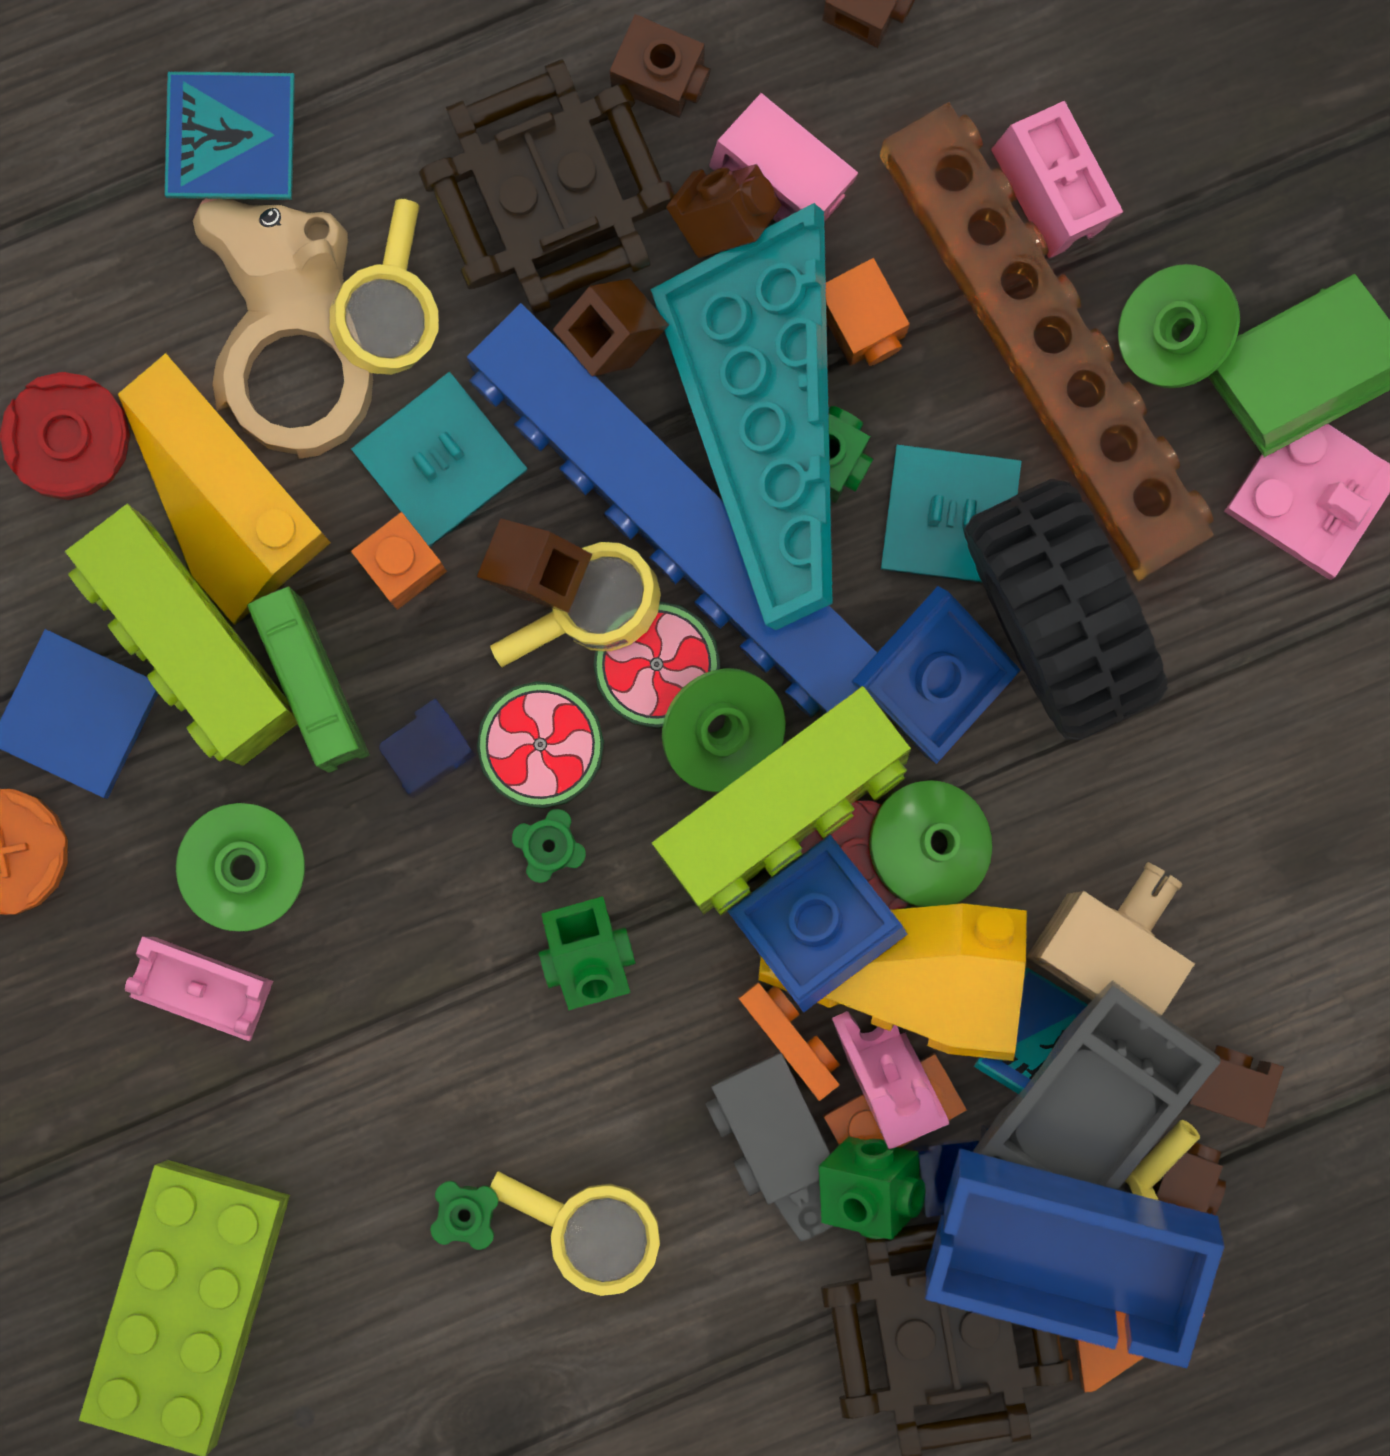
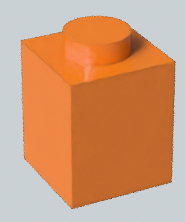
M874 257L826 282V321L850 366L863 359H866L868 365L872 366L886 360L902 349L899 340L906 337L910 324Z
M402 512L351 550L352 554L397 610L447 572L441 561Z

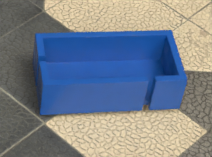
M959 1149L944 1203V1215L940 1217L926 1267L925 1300L1111 1349L1116 1348L1119 1338L1116 1311L1126 1313L1124 1323L1128 1353L1188 1368L1224 1249L1218 1216Z

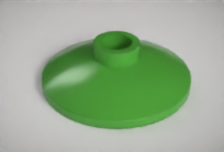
M1176 265L1154 273L1144 280L1131 294L1120 317L1118 342L1125 363L1142 380L1162 388L1185 387L1205 379L1220 367L1235 344L1240 324V313L1236 296L1230 286L1219 275L1202 266ZM1189 325H1195L1191 335L1186 340L1180 342L1181 331Z
M731 668L704 673L690 681L678 692L666 712L662 728V743L667 761L676 774L689 785L704 791L721 792L782 746L786 727L784 709L775 691L764 680L753 673ZM719 715H725L723 727L716 732H708V727L712 720Z
M920 781L898 789L883 802L871 826L869 847L871 860L879 879L897 898L917 907L951 905L968 897L984 879L991 861L992 836L983 811L966 792L954 785L941 781ZM935 831L943 833L947 839V849L942 855L936 853L931 847V837Z
M248 803L223 805L201 816L185 834L177 854V882L187 905L205 922L229 931L257 930L281 918L296 901L305 877L304 852L299 838L292 827L275 812ZM241 856H249L255 863V872L247 880L238 879L233 872L234 862Z

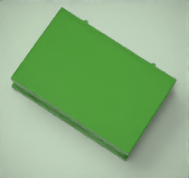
M1353 274L1327 289L1322 288L1314 296L1237 336L1228 357L1208 378L1265 458L1390 390V319L1357 275Z
M286 587L247 605L316 767L331 773L338 770V765L357 757L363 759L370 756L304 600L290 587Z

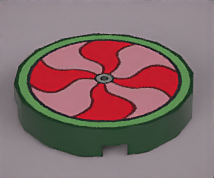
M660 602L658 614L645 634L629 646L614 651H596L593 666L598 690L613 712L633 725L661 729L663 728L666 712L678 692L698 676L720 669V660L716 640L702 619L680 605ZM641 604L631 606L613 618L602 634L622 627L633 618Z
M540 681L515 686L496 699L480 723L477 741V751L482 772L496 791L520 806L540 809L567 804L586 790L601 768L604 750V739L599 719L585 699L563 685Z

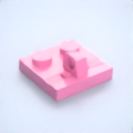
M1326 424L1265 458L1261 454L1224 512L1331 580L1336 577L1389 495L1390 463L1374 455L1331 425Z

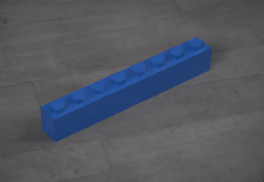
M520 303L467 356L471 369L476 373L469 380L473 387L494 407H497L504 401L521 417L514 424L516 429L540 452L549 445L565 461L559 468L560 472L583 495L586 496L594 489L610 505L604 512V515L629 540L637 533L642 536L656 550L649 557L651 562L674 584H677L684 578L700 594L694 601L695 605L718 628L721 629L729 622L746 639L739 647L758 668L767 673L774 666L791 683L785 690V693L806 715L812 718L818 711L824 715L859 689L852 680L877 652L829 605L778 630L766 626L723 501L596 376L592 377L579 360L524 305Z

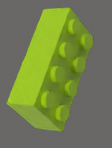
M127 503L65 551L76 565V568L68 573L71 580L91 604L96 602L103 611L109 609L116 617L107 624L109 629L130 655L135 653L142 661L149 660L155 670L147 675L148 680L169 706L175 705L181 712L186 709L195 721L186 728L208 757L215 756L219 762L227 759L244 766L297 725L288 700L192 577L153 524Z
M862 686L653 841L652 844L658 855L704 915L712 908H715L721 916L751 894L747 882L765 869L773 877L802 856V847L799 843L812 832L817 830L823 839L854 817L852 812L855 809L851 804L867 793L875 801L905 779L903 774L907 771L904 765L907 764L911 748L864 686Z
M170 1160L154 1165L79 1421L199 1456H207L218 1444L290 1195Z

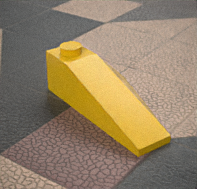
M166 353L118 393L192 577L234 625L250 613L247 606L249 603L273 593L331 543Z
M963 903L891 910L908 935L817 1002L829 1008L842 1004L872 1016V1025L890 1032L893 1026L896 1025L929 1038L927 1046L947 1054L1013 1061L1026 965L1027 910ZM760 956L758 980L787 991Z

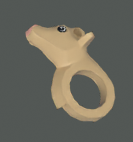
M233 199L202 200L193 219L197 238L204 246L216 252L221 258L234 284L245 299L248 309L232 330L216 360L212 383L216 411L230 407L243 431L270 450L296 454L299 459L319 456L348 440L366 417L372 399V373L353 365L338 350L330 331V307L338 289L344 283L343 269L348 246L347 231L329 213H306L282 205H248ZM348 302L346 306L347 327L355 342L368 352ZM305 335L320 339L336 351L342 362L344 384L339 401L326 417L310 426L287 428L270 423L257 413L250 401L248 378L254 360L267 345L282 337Z

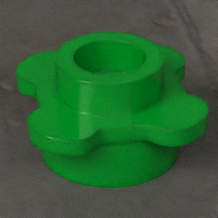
M561 809L549 811L544 820L538 821L533 825L522 823L513 831L512 842L515 847L522 849L528 862L527 876L535 882H547L553 872L564 867L578 868L585 860V848L575 842L570 831L571 817ZM546 840H552L555 843V848L552 852L544 851L543 843Z
M455 1181L442 1183L435 1192V1199L439 1203L437 1220L430 1228L433 1239L442 1245H447L452 1241L467 1242L476 1250L488 1247L494 1239V1231L490 1227V1223L493 1217V1210L499 1203L496 1191L486 1185L476 1188L473 1186L460 1187ZM466 1209L470 1212L471 1217L468 1221H463L459 1218L460 1210Z

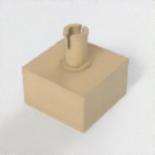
M1147 862L1144 866V871L1118 911L1109 908L1085 891L1067 893L1027 955V958L1091 1000L1113 980L1162 1015L1195 965V963L1155 938V935L1151 932L1169 902L1183 884L1172 875H1169V877L1164 876L1152 895L1153 889L1165 871Z

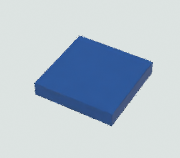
M937 586L852 682L858 688L864 686L886 717L925 757L937 764L1021 670L950 592Z
M45 629L0 720V749L100 797L108 799L159 693L146 676Z
M828 835L728 910L732 919L803 1013L908 935L899 920L831 835Z

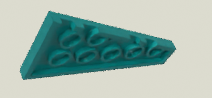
M815 203L765 228L756 242L722 251L651 289L658 312L669 324L665 329V333L765 625L774 630L789 625L833 603L824 211Z

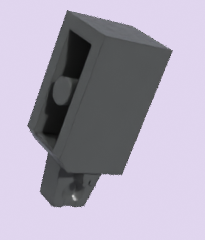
M778 1051L712 1083L711 1087L716 1098L705 1104L721 1137L734 1133L744 1156L733 1162L748 1194L752 1196L762 1191L767 1204L775 1203L800 1241L810 1239L833 1227L832 1225L821 1223L819 1165L830 1155V1152L782 1053Z

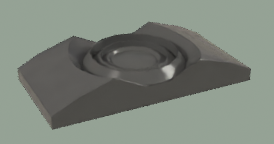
M1112 980L1064 1030L1040 1069L1025 1088L998 1114L973 1152L1118 1190L1220 1064V1057Z

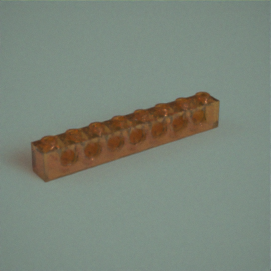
M947 102L884 139L880 158L1137 580L1140 582L1213 537L1214 534L1208 526L1214 521L1212 513L1202 496L1196 490L1188 493L1175 471L1180 468V462L1169 442L1163 436L1154 438L1142 417L1147 414V409L1136 388L1130 382L1122 385L1109 363L1114 361V355L1103 334L1097 328L1089 331L1077 312V309L1081 307V301L1074 286L1064 274L1056 277L1044 258L1049 251L1041 232L1032 221L1023 223L1011 204L1016 200V196L1008 178L1000 168L996 167L991 170L979 151L983 147V141L976 126L966 114L958 117L950 102ZM946 167L957 168L965 174L968 186L956 192L945 190L938 184L935 174ZM978 220L989 221L998 228L1001 240L993 245H981L971 238L968 226ZM1010 273L1024 275L1032 284L1033 295L1026 299H1014L1008 296L1001 286V278ZM1044 326L1056 328L1065 338V350L1054 354L1044 352L1037 346L1034 340V331ZM1073 380L1090 382L1097 390L1098 404L1090 408L1075 405L1067 394V384ZM1107 433H1117L1123 436L1131 448L1130 459L1125 462L1109 460L1101 450V436ZM1151 487L1159 492L1164 502L1161 515L1150 517L1137 510L1133 501L1136 488Z

